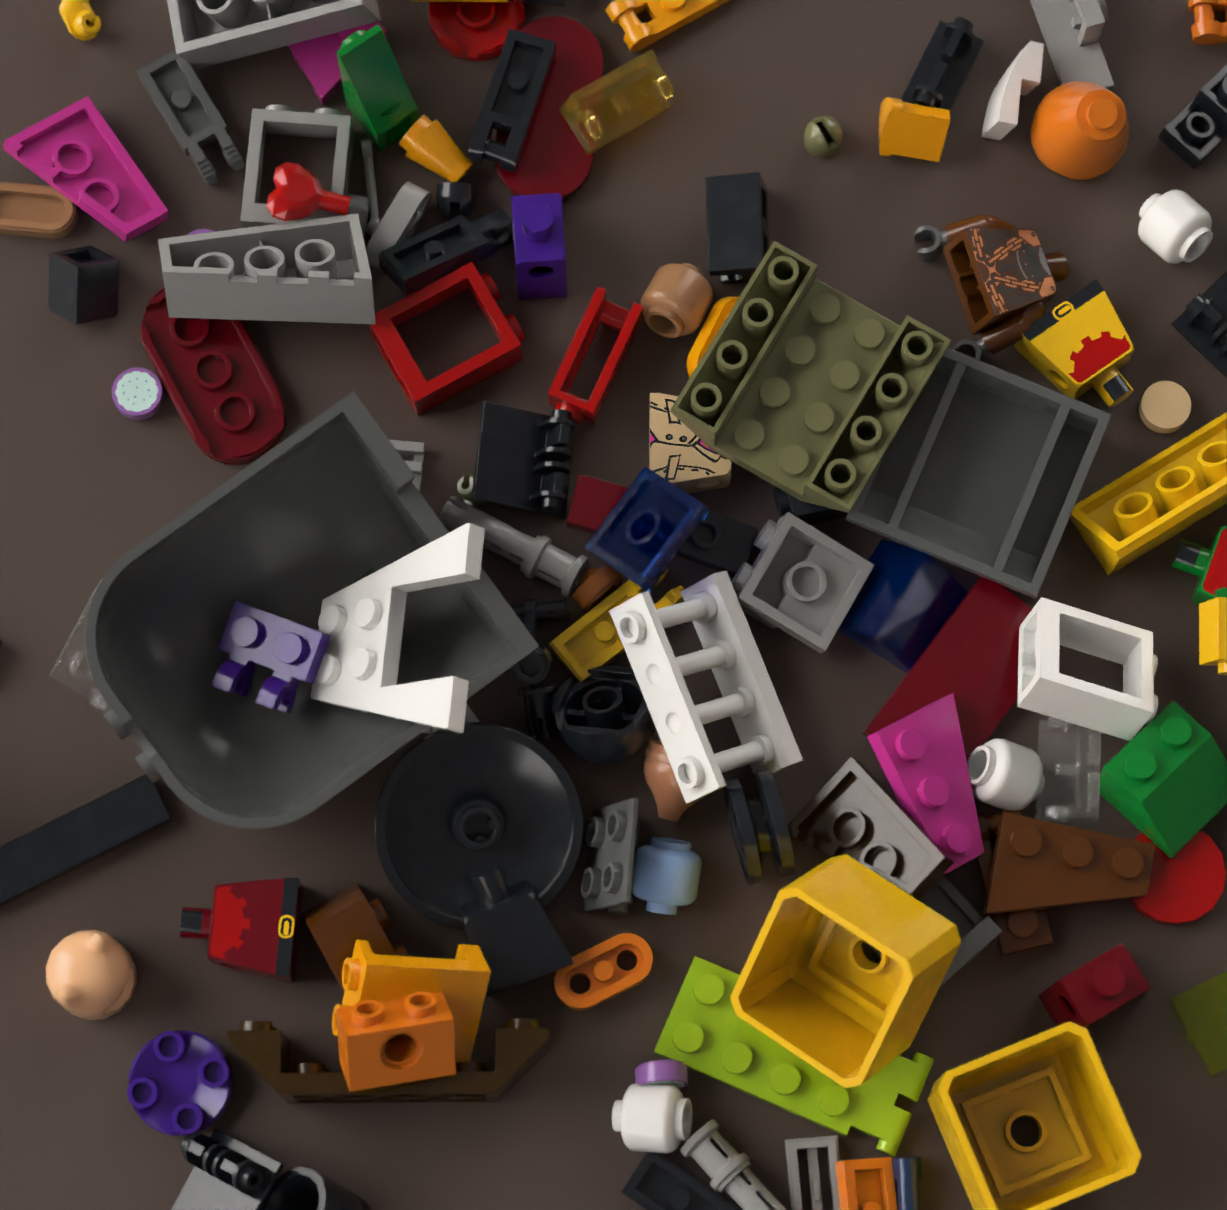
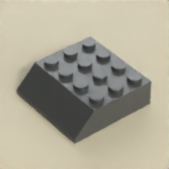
M947 348L850 513H848L846 521L1036 599L1112 414Z

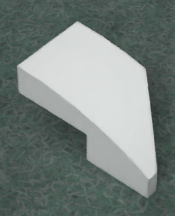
M1030 41L1017 55L996 85L987 106L982 137L1000 141L1017 126L1020 95H1028L1041 81L1043 43Z

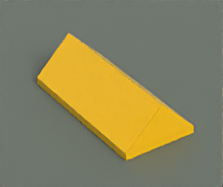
M1227 412L1074 505L1069 519L1108 577L1227 504Z

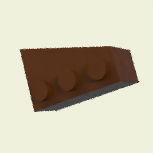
M357 884L302 913L344 992L345 990L342 985L343 964L346 958H352L356 940H367L372 952L377 955L409 956L403 944L392 948L383 931L391 927L392 924L378 898L368 903Z

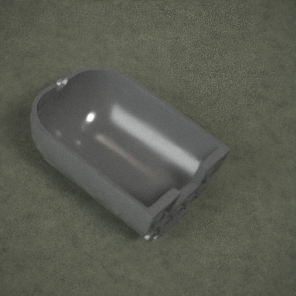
M354 391L120 557L101 579L88 608L85 624L87 662L99 691L112 708L103 716L121 740L131 735L143 752L137 755L135 759L152 783L162 777L176 796L187 806L206 818L224 825L237 828L261 829L281 826L296 821L319 808L429 727L406 720L393 719L379 714L366 713L310 699L312 684L300 680L291 713L268 708L255 702L262 685L273 675L274 670L256 664L247 697L236 693H229L212 686L218 669L230 657V653L222 651L218 647L235 600L319 631L318 621L323 599L449 533L413 484L414 473ZM481 567L480 579L407 592L397 685L455 676L469 681L468 699L538 648L539 645Z

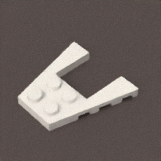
M466 523L323 599L318 621L319 631L331 635L315 682L312 684L310 699L366 713L379 714L393 719L406 720L424 726L463 733L469 681L450 676L397 685L407 592L480 579L485 528L472 523Z

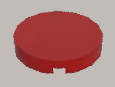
M508 0V2L430 1L428 7L430 30L438 44L454 57L468 61L491 60L499 56L509 28L519 31L525 23L524 3H516V0Z
M1200 831L1172 859L1155 845L1148 895L1144 898L1130 899L1129 901L1137 912L1155 923L1182 925L1196 921L1213 909L1223 893L1226 869L1221 851L1212 838L1203 831ZM1143 833L1139 834L1134 839L1137 841L1154 844Z

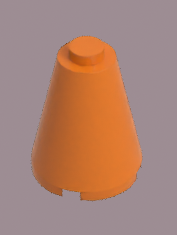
M1087 81L1068 82L1050 91L1038 105L1030 129L1031 143L1038 159L1051 171L1078 181L1093 179L1109 171L1121 159L1128 144L1129 122L1123 101L1110 90Z

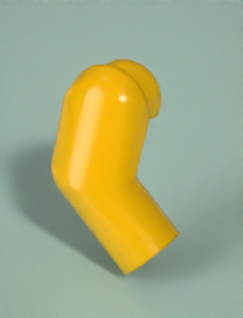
M62 0L59 12L69 33L83 41L93 39L100 31L101 20L99 16L94 14L89 4L90 0Z

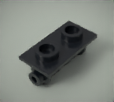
M956 17L954 23H945L940 20L901 98L902 102L951 110L984 43L983 39L974 36L971 32L973 24L969 20L962 17Z

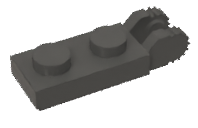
M176 50L137 70L140 81L186 157L190 155L208 186L218 181L217 173L201 148L217 140L227 164L235 171L245 166L242 157L228 135L229 130L191 65L178 56Z

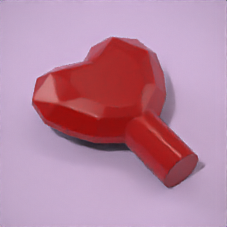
M286 162L276 167L273 177L276 189L269 194L266 208L272 217L282 221L299 220L309 217L318 209L340 215L348 214L351 197L323 190L319 179L301 164Z

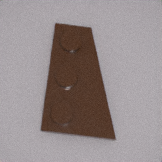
M1004 812L1000 815L983 916L1021 910H1041L1056 906L1086 905L1144 898L1148 895L1155 844Z

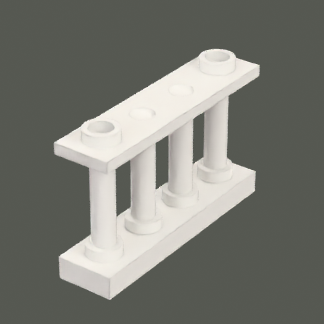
M727 570L712 574L681 591L684 602L656 609L649 591H646L609 610L686 804L727 786L722 775L724 772L750 764L754 776L756 771L768 768L772 775L803 761ZM692 621L703 650L675 657L664 629ZM712 669L723 697L694 705L683 677ZM731 716L742 745L714 754L703 724Z

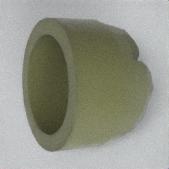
M822 115L812 119L807 124L803 143L807 152L812 156L821 159L830 158L842 146L843 130L840 123L833 117ZM820 126L825 127L833 140L832 143L827 145L825 137L819 129Z

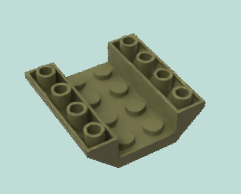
M773 241L673 404L671 413L714 452L800 501L850 513L950 345L951 339L908 315L901 326L816 279L817 264Z

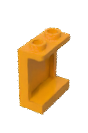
M356 940L352 958H346L343 964L342 985L345 992L342 1004H336L333 1010V1035L338 1036L336 1008L353 1006L357 1002L364 1000L379 1002L404 998L415 992H442L454 1019L456 1062H470L491 974L479 945L458 944L455 959L377 955L372 952L367 940ZM402 1034L395 1035L390 1039H395L401 1036Z

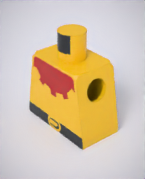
M1097 279L1034 321L1028 331L1021 332L1023 339L1015 344V348L1065 396L1077 399L1094 387L1107 406L1112 408L1134 391L1119 371L1120 368L1129 362L1134 352V347L1108 296Z

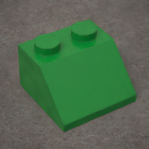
M1172 701L1102 768L1095 790L1172 859L1227 806V761L1213 736L1176 702Z

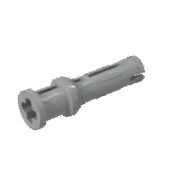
M455 496L450 497L439 516L445 528L451 531L466 523H472L485 528L484 548L521 566L520 571L523 572L525 577L532 579L536 576L560 588L562 596L570 598L578 588L581 575L587 570L589 558L582 554L577 558L552 545L551 538L545 535H538L534 538L468 505Z
M715 1119L702 1126L681 1147V1154L684 1157L691 1156L712 1179L710 1186L720 1193L726 1191L743 1210H786L749 1169L752 1164L749 1162L750 1158L747 1154H739L719 1133L720 1125Z

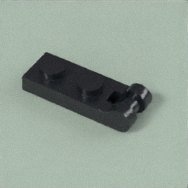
M509 28L469 144L467 159L480 163L487 159L500 163V169L513 173L516 172L557 50L556 42ZM493 128L510 133L506 144L490 140Z

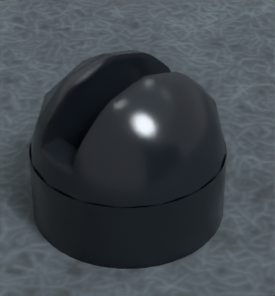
M442 182L437 184L436 202L441 214L451 218V207H459V215L464 217L471 213L476 201V185L462 182Z

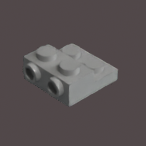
M788 512L777 523L771 519L766 522L754 542V545L761 549L752 566L744 562L731 583L735 592H737L736 595L743 612L772 630L777 627L821 654L827 650L872 571L874 564Z

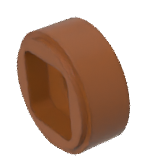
M607 564L602 568L588 569L581 575L578 589L573 594V598L584 611H590L621 586L623 577L611 564Z

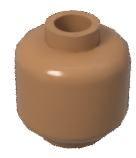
M670 263L663 265L654 274L640 300V305L643 306L645 322L655 333L666 338L693 334L713 302V289L705 278L704 273L692 264Z

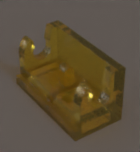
M652 49L574 92L559 109L587 155L665 112L670 107L666 99L674 95V90L657 62V56Z

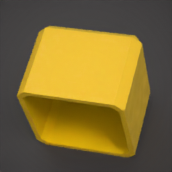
M844 854L831 857L778 892L730 999L735 1014L842 1087L859 1086L911 1046L962 942L956 924L849 855ZM863 940L881 952L880 963L871 962L865 957L862 949Z
M1070 1021L946 1071L934 1082L927 1099L973 1210H1048L1135 1174L1142 1156L1088 1030ZM1028 1117L1036 1122L1040 1134L1035 1145L1023 1147L1013 1140L1011 1125L1016 1118Z

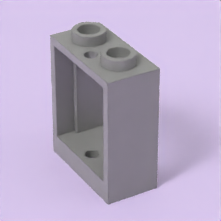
M279 104L268 105L265 109L252 108L240 219L242 228L341 216L340 214L318 209L309 217L299 220L282 221L272 217L266 208V204L259 203L266 134L336 139L331 192L348 196L354 143V128L351 116L344 115L341 111L331 108H320L315 110L314 113L295 112L293 108Z

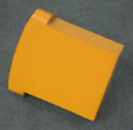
M886 97L881 102L879 115L880 155L890 157L893 154L939 162L951 120L950 110L902 102L901 99Z

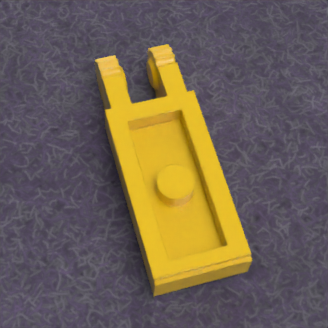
M661 561L654 564L633 582H625L549 643V648L577 682H583L591 675L588 673L589 669L607 666L625 652L609 610L660 583L669 571ZM680 585L668 591L662 599L654 604L655 608L659 609L683 602L681 591L684 588Z

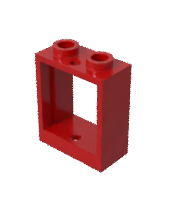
M473 262L375 313L376 324H368L373 340L417 416L522 360L520 343L525 340L524 333L513 314L504 317L496 303L497 300L501 299L496 284L488 272L480 275ZM469 288L500 343L426 381L395 327Z

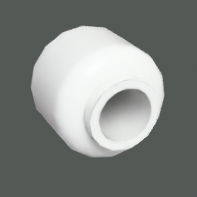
M1175 189L1162 195L1159 193L1153 194L1144 202L1139 211L1141 220L1138 227V235L1140 239L1168 263L1175 264L1182 261L1189 263L1194 261L1207 249L1212 240V218L1209 212L1184 191Z
M994 738L977 747L967 761L973 796L983 803L999 809L1018 811L1026 808L1043 791L1045 777L1043 775L1041 759L1035 751L1006 739Z
M634 1083L627 1088L623 1100H616L614 1102L612 1127L615 1132H621L624 1144L632 1151L670 1153L678 1148L681 1140L686 1141L690 1137L693 1117L692 1104L689 1098H683L682 1092L676 1085H639Z

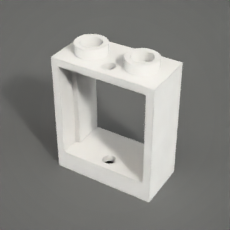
M1041 597L1019 626L1017 707L1131 741L1144 724H1149L1154 719L1158 708V697L1154 694V675L1157 670L1158 658L1153 654V632ZM1060 645L1122 664L1123 693L1060 674Z

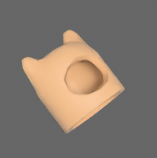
M97 930L77 931L64 937L51 951L46 964V984L52 997L71 1014L87 1020L106 1019L120 1012L131 1000L137 985L136 966L130 953L108 933Z

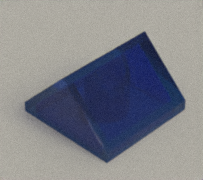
M644 467L584 548L642 592L649 591L650 593L706 518L709 508L649 468Z
M881 539L868 559L869 562L874 564V567L838 631L907 673L966 596L967 591L931 555Z

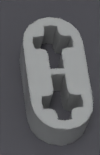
M407 181L401 187L366 247L368 262L371 266L381 270L379 268L378 256L381 254L380 252L411 238L430 203L431 193L410 181Z

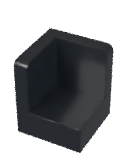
M92 245L49 253L48 306L52 312L74 324L112 318L118 314L119 259Z

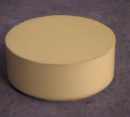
M1159 381L1150 385L1139 402V415L1142 422L1149 429L1157 433H1171L1178 430L1186 422L1191 412L1189 394L1181 385L1172 381Z

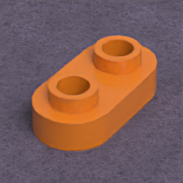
M618 934L571 957L574 964L557 970L554 977L555 993L560 1002L570 1009L583 1011L593 1008L642 983L649 976L652 969V950L649 944L636 934ZM622 953L633 954L637 960L636 966L632 970H622L616 962L619 955ZM576 976H585L591 985L587 992L578 994L571 989V980Z

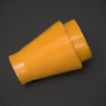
M422 115L399 142V145L407 151L405 157L445 178L449 182H460L473 166V163L462 153L438 119L431 121L426 115Z

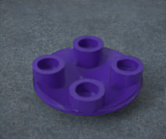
M188 1030L165 1031L143 1046L135 1057L129 1073L127 1097L139 1117L154 1130L173 1136L195 1134L211 1126L225 1111L232 1093V1070L222 1049L210 1038Z

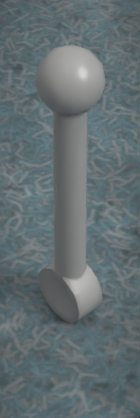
M371 139L361 140L367 199H369L370 221L366 225V232L372 237L381 220L379 219Z

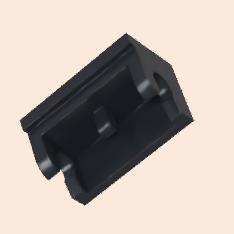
M760 172L705 177L708 272L711 276H720V283H748L769 249L767 187Z

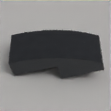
M1227 65L1199 90L1194 100L1170 121L1158 136L1164 144L1194 170L1227 138Z

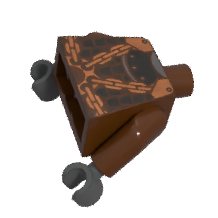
M980 214L946 224V230L940 232L933 226L923 225L914 234L915 242L932 240L935 244L932 247L917 251L918 259L923 262H933L944 252L972 335L981 334L982 339L977 342L971 339L960 340L954 345L953 350L960 352L963 349H970L975 353V359L981 361V356L989 351L994 355L1023 339L1021 332L1028 331L1034 321L1045 315L1044 304L1053 298L1057 292L1055 282L1064 281L1068 276L1069 266L1066 257L1061 252L1045 254L1038 233L1032 229L1016 228L1013 224L989 214Z

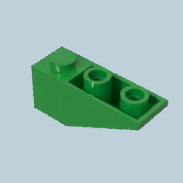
M377 24L367 32L359 30L348 36L341 44V49L336 51L347 109L369 139H371L377 150L382 152L403 138L406 132L419 119L417 105L385 34Z

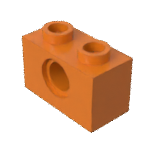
M415 992L404 998L379 1002L364 1000L357 1002L353 1006L336 1008L339 1060L350 1092L456 1074L454 1019L442 992ZM402 1034L401 1036L395 1039H390L395 1035Z

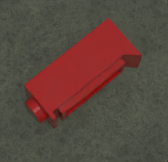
M597 286L548 391L549 405L554 407L555 410L570 411L572 413L571 420L576 425H581L583 420L595 425L637 330L644 321L642 305L634 302L631 310H627L607 301V290ZM601 324L620 333L589 400H585L569 393Z

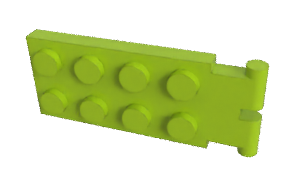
M694 956L655 1047L654 1054L667 1060L681 1061L690 1070L846 1137L850 1128H853L878 1139L876 1150L892 1157L896 1156L912 1114L894 1106L897 1096H900L912 1102H918L934 1063L933 1058L919 1052H915L912 1060L899 1055L862 1085L844 1088L735 1014L730 996L740 975Z

